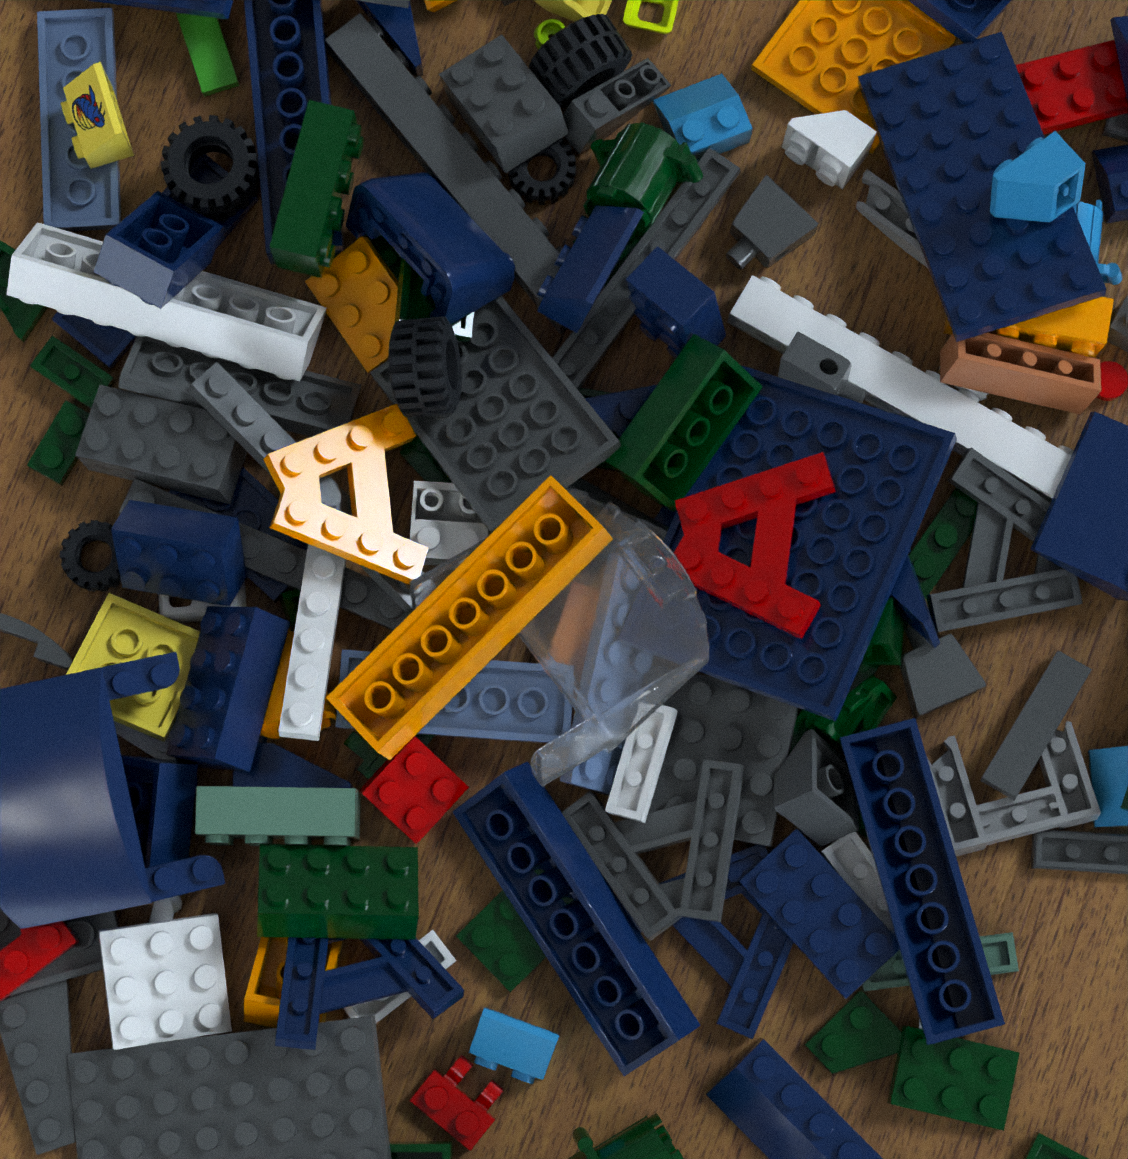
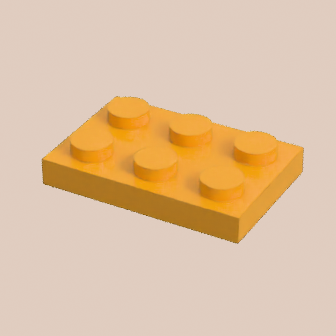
M361 236L333 259L330 268L324 267L322 278L311 276L305 283L320 305L327 307V315L367 373H370L389 359V340L395 324L399 282L368 237Z

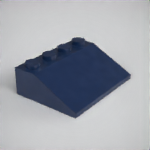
M1094 411L1090 412L1030 550L1117 600L1128 601V425Z

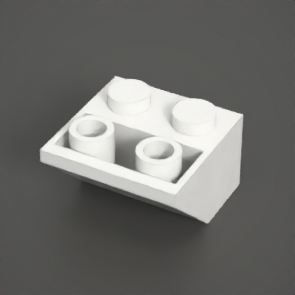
M846 110L792 118L787 125L782 148L786 150L785 154L793 162L799 165L805 163L817 171L816 176L822 182L832 187L837 185L843 190L868 156L877 131Z
M414 481L410 540L429 547L424 565L458 567L489 536V530L453 483Z

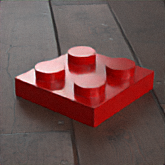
M414 736L391 760H386L362 786L359 792L417 845L469 786Z

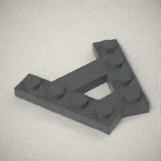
M972 447L967 449L947 481L975 500L977 508L962 588L926 595L928 609L936 632L1083 604L1077 576L1037 554L1034 574L1003 580L1012 528L1034 542L1050 503Z
M703 759L697 800L648 813L645 823L631 819L615 822L592 791L587 792L561 812L601 874L648 940L652 941L682 917L721 923L745 766L742 764ZM691 840L686 874L683 879L659 884L638 855Z

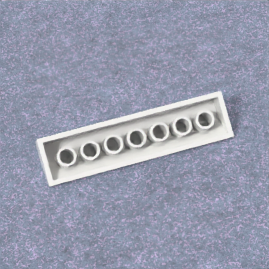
M38 222L11 256L6 294L8 296L19 298L27 304H39L56 309L57 312L64 315H76L90 319L98 325H110L124 329L135 336H147L158 339L172 347H185L201 352L210 358L229 360L247 369H259L273 373L285 380L293 379L300 381L310 364L327 307L204 271L199 273L160 309L155 305L143 302L140 297L122 287L110 284L105 278L93 272L103 241Z

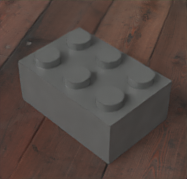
M503 35L498 36L439 74L449 101L505 173L568 134L560 106Z

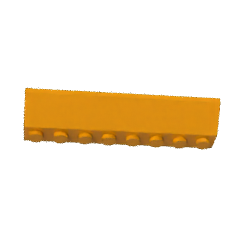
M550 475L326 699L377 753L391 760L613 538Z

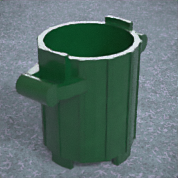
M629 123L621 132H618L615 139H598L591 144V149L600 165V169L586 191L587 200L583 206L588 216L591 215L595 206L638 208L644 213L630 238L633 240L637 233H645L653 226L676 183H697L702 180L703 173L696 157L691 154L687 142H683L680 145L675 138L652 125Z
M655 1113L649 1118L645 1116L596 1147H593V1141L585 1128H576L572 1136L580 1151L568 1159L684 1158L679 1149H675L664 1125L654 1129V1127L662 1123L658 1114Z

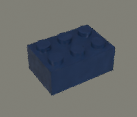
M157 191L105 235L93 272L105 278L110 284L122 287L140 297L143 302L155 305L161 309L211 263L224 226Z
M658 246L626 278L631 293L629 299L635 305L634 313L640 320L639 328L651 340L656 341L659 338L668 345L666 349L674 359L678 357L693 334L716 346L726 337L715 292Z
M129 500L111 528L122 588L230 607L247 578L237 517Z

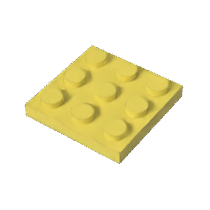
M108 593L66 675L176 652L180 671L177 680L170 687L109 700L114 721L165 742L176 720L180 706V696L185 688L190 670V660L195 652L200 631Z

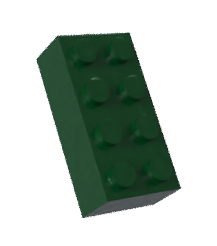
M312 100L308 101L270 243V250L278 268L322 278L324 267L330 268L335 254V245H331L334 230L340 232L345 215V209L341 208L343 195H350L354 182V173L351 172L353 158H360L364 143V137L360 136L361 125L357 124L354 110Z
M693 334L619 438L621 447L606 459L605 462L645 496L674 512L676 510L675 500L686 496L763 386L724 349Z
M260 844L257 937L416 940L419 917L418 847Z

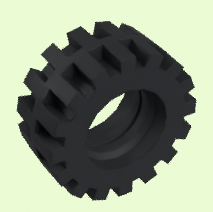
M91 520V523L82 522L78 524L79 527L75 530L72 528L68 532V538L63 539L61 544L63 549L60 551L61 566L67 576L79 587L92 592L108 591L110 587L115 588L120 585V573L111 532L112 525L107 522L102 523L98 520ZM93 541L107 543L112 551L110 564L99 572L86 570L81 562L83 548Z

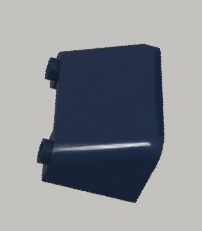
M420 172L371 178L355 186L346 227L357 239L366 234L372 240L382 235L424 280L421 293L425 297L431 294L436 309L431 311L430 318L445 316L450 324L511 290L515 274V264L511 256L497 246L442 188L440 182L435 177L430 176L428 173Z

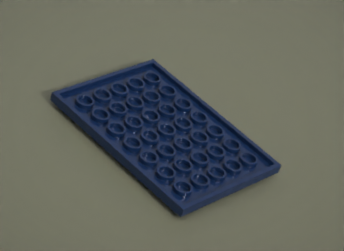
M742 366L763 387L685 497L823 452L836 492L796 505L785 584L818 600L821 607L805 635L800 639L668 574L665 566L684 536L678 511H676L619 640L624 645L836 722L957 437L954 432ZM757 518L722 529L718 552L751 567Z

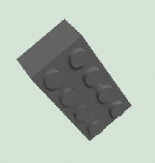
M99 385L75 456L91 471L132 481L136 478L152 486L230 504L247 451L206 409Z

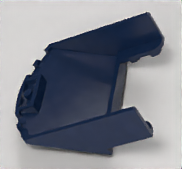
M176 652L0 689V909L20 929L151 904L154 901L225 884L220 863L208 855H198L145 868L109 700L164 689L175 683L180 671Z

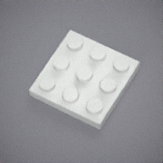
M217 913L98 930L113 1050L232 1032Z

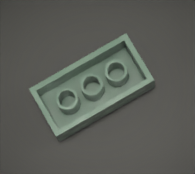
M197 786L195 834L205 838V843H210V845L233 846L234 839H245V844H249V846L273 844V839H284V844L312 845V840H324V845L351 846V840H360L361 794L356 788Z

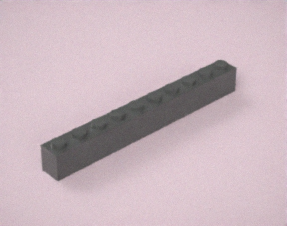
M359 13L325 39L327 52L423 169L440 182L442 188L503 252L511 256L515 264L514 279L539 308L543 298L538 296L537 293L547 275L555 278L560 268L554 264L563 248L561 246L554 248L546 238L549 236V232L537 217L531 220L523 210L526 205L514 189L507 191L499 180L502 179V176L495 165L489 160L484 163L476 152L479 148L467 132H464L462 135L453 125L455 119L447 107L443 104L437 106L430 98L432 91L427 83L419 75L414 78L406 69L409 64L403 54L396 47L391 50L383 41L386 36L380 26L373 19L367 22L363 15ZM545 316L559 334L568 329Z

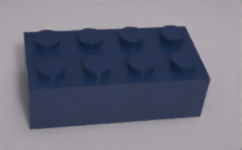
M207 606L201 621V630L195 652L190 660V670L185 688L180 696V706L174 727L169 735L166 755L187 763L198 764L200 768L250 772L289 630V621L257 607Z

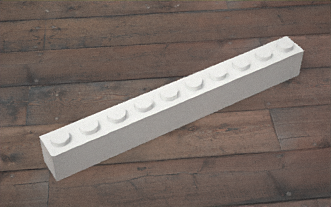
M753 275L751 276L732 308L727 323L782 354L786 351L797 331L810 337L851 362L848 382L867 390L864 398L865 401L881 410L954 432L957 440L953 451L963 456L965 451L972 447L1051 503L1074 450L1063 445L1057 448L1045 441L1046 436L1037 429L1026 426L1024 429L1011 422L1013 418L1007 412L999 408H992L990 410L978 403L979 398L965 389L957 391L945 383H941L938 373L931 370L923 372L912 366L913 361L906 355L897 351H893L892 354L879 347L880 343L874 337L863 332L858 335L847 329V324L839 317L832 314L824 316L813 310L814 305L807 299L798 295H794L792 298L780 291V285L764 276L760 279Z

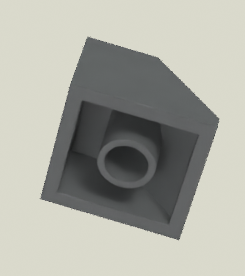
M813 729L806 731L774 776V795L772 801L778 814L787 818L804 835L810 837L821 847L858 831L859 810L845 757Z

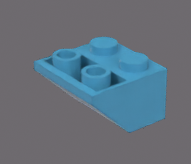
M1056 131L1044 139L1042 137L1035 139L1027 146L1022 155L1013 161L1011 159L1004 161L995 169L992 177L990 213L997 218L1050 223L1080 201L1086 163Z

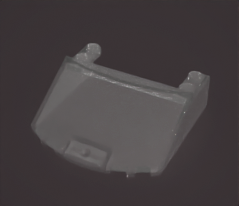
M575 488L568 492L607 530L613 540L517 634L584 721L542 746L533 754L531 758V771L542 787L604 749L608 754L612 752L709 662V642L704 611L702 612L696 597L694 584L675 554L640 520L634 522L622 514L620 507L611 502L605 505L589 498L588 492ZM484 540L413 579L410 582L412 610L414 611Z

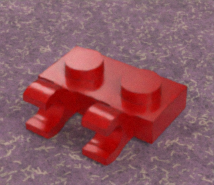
M461 1055L445 1076L434 1069L409 1101L471 1151L496 1120L487 1111L504 1089L494 1080H491L475 1101L470 1098L457 1085L474 1064Z

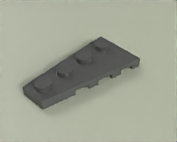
M69 980L30 990L0 1002V1034L37 1155L76 1142L67 1054L73 1053L71 1051L70 1029H72L71 1012L69 1011Z

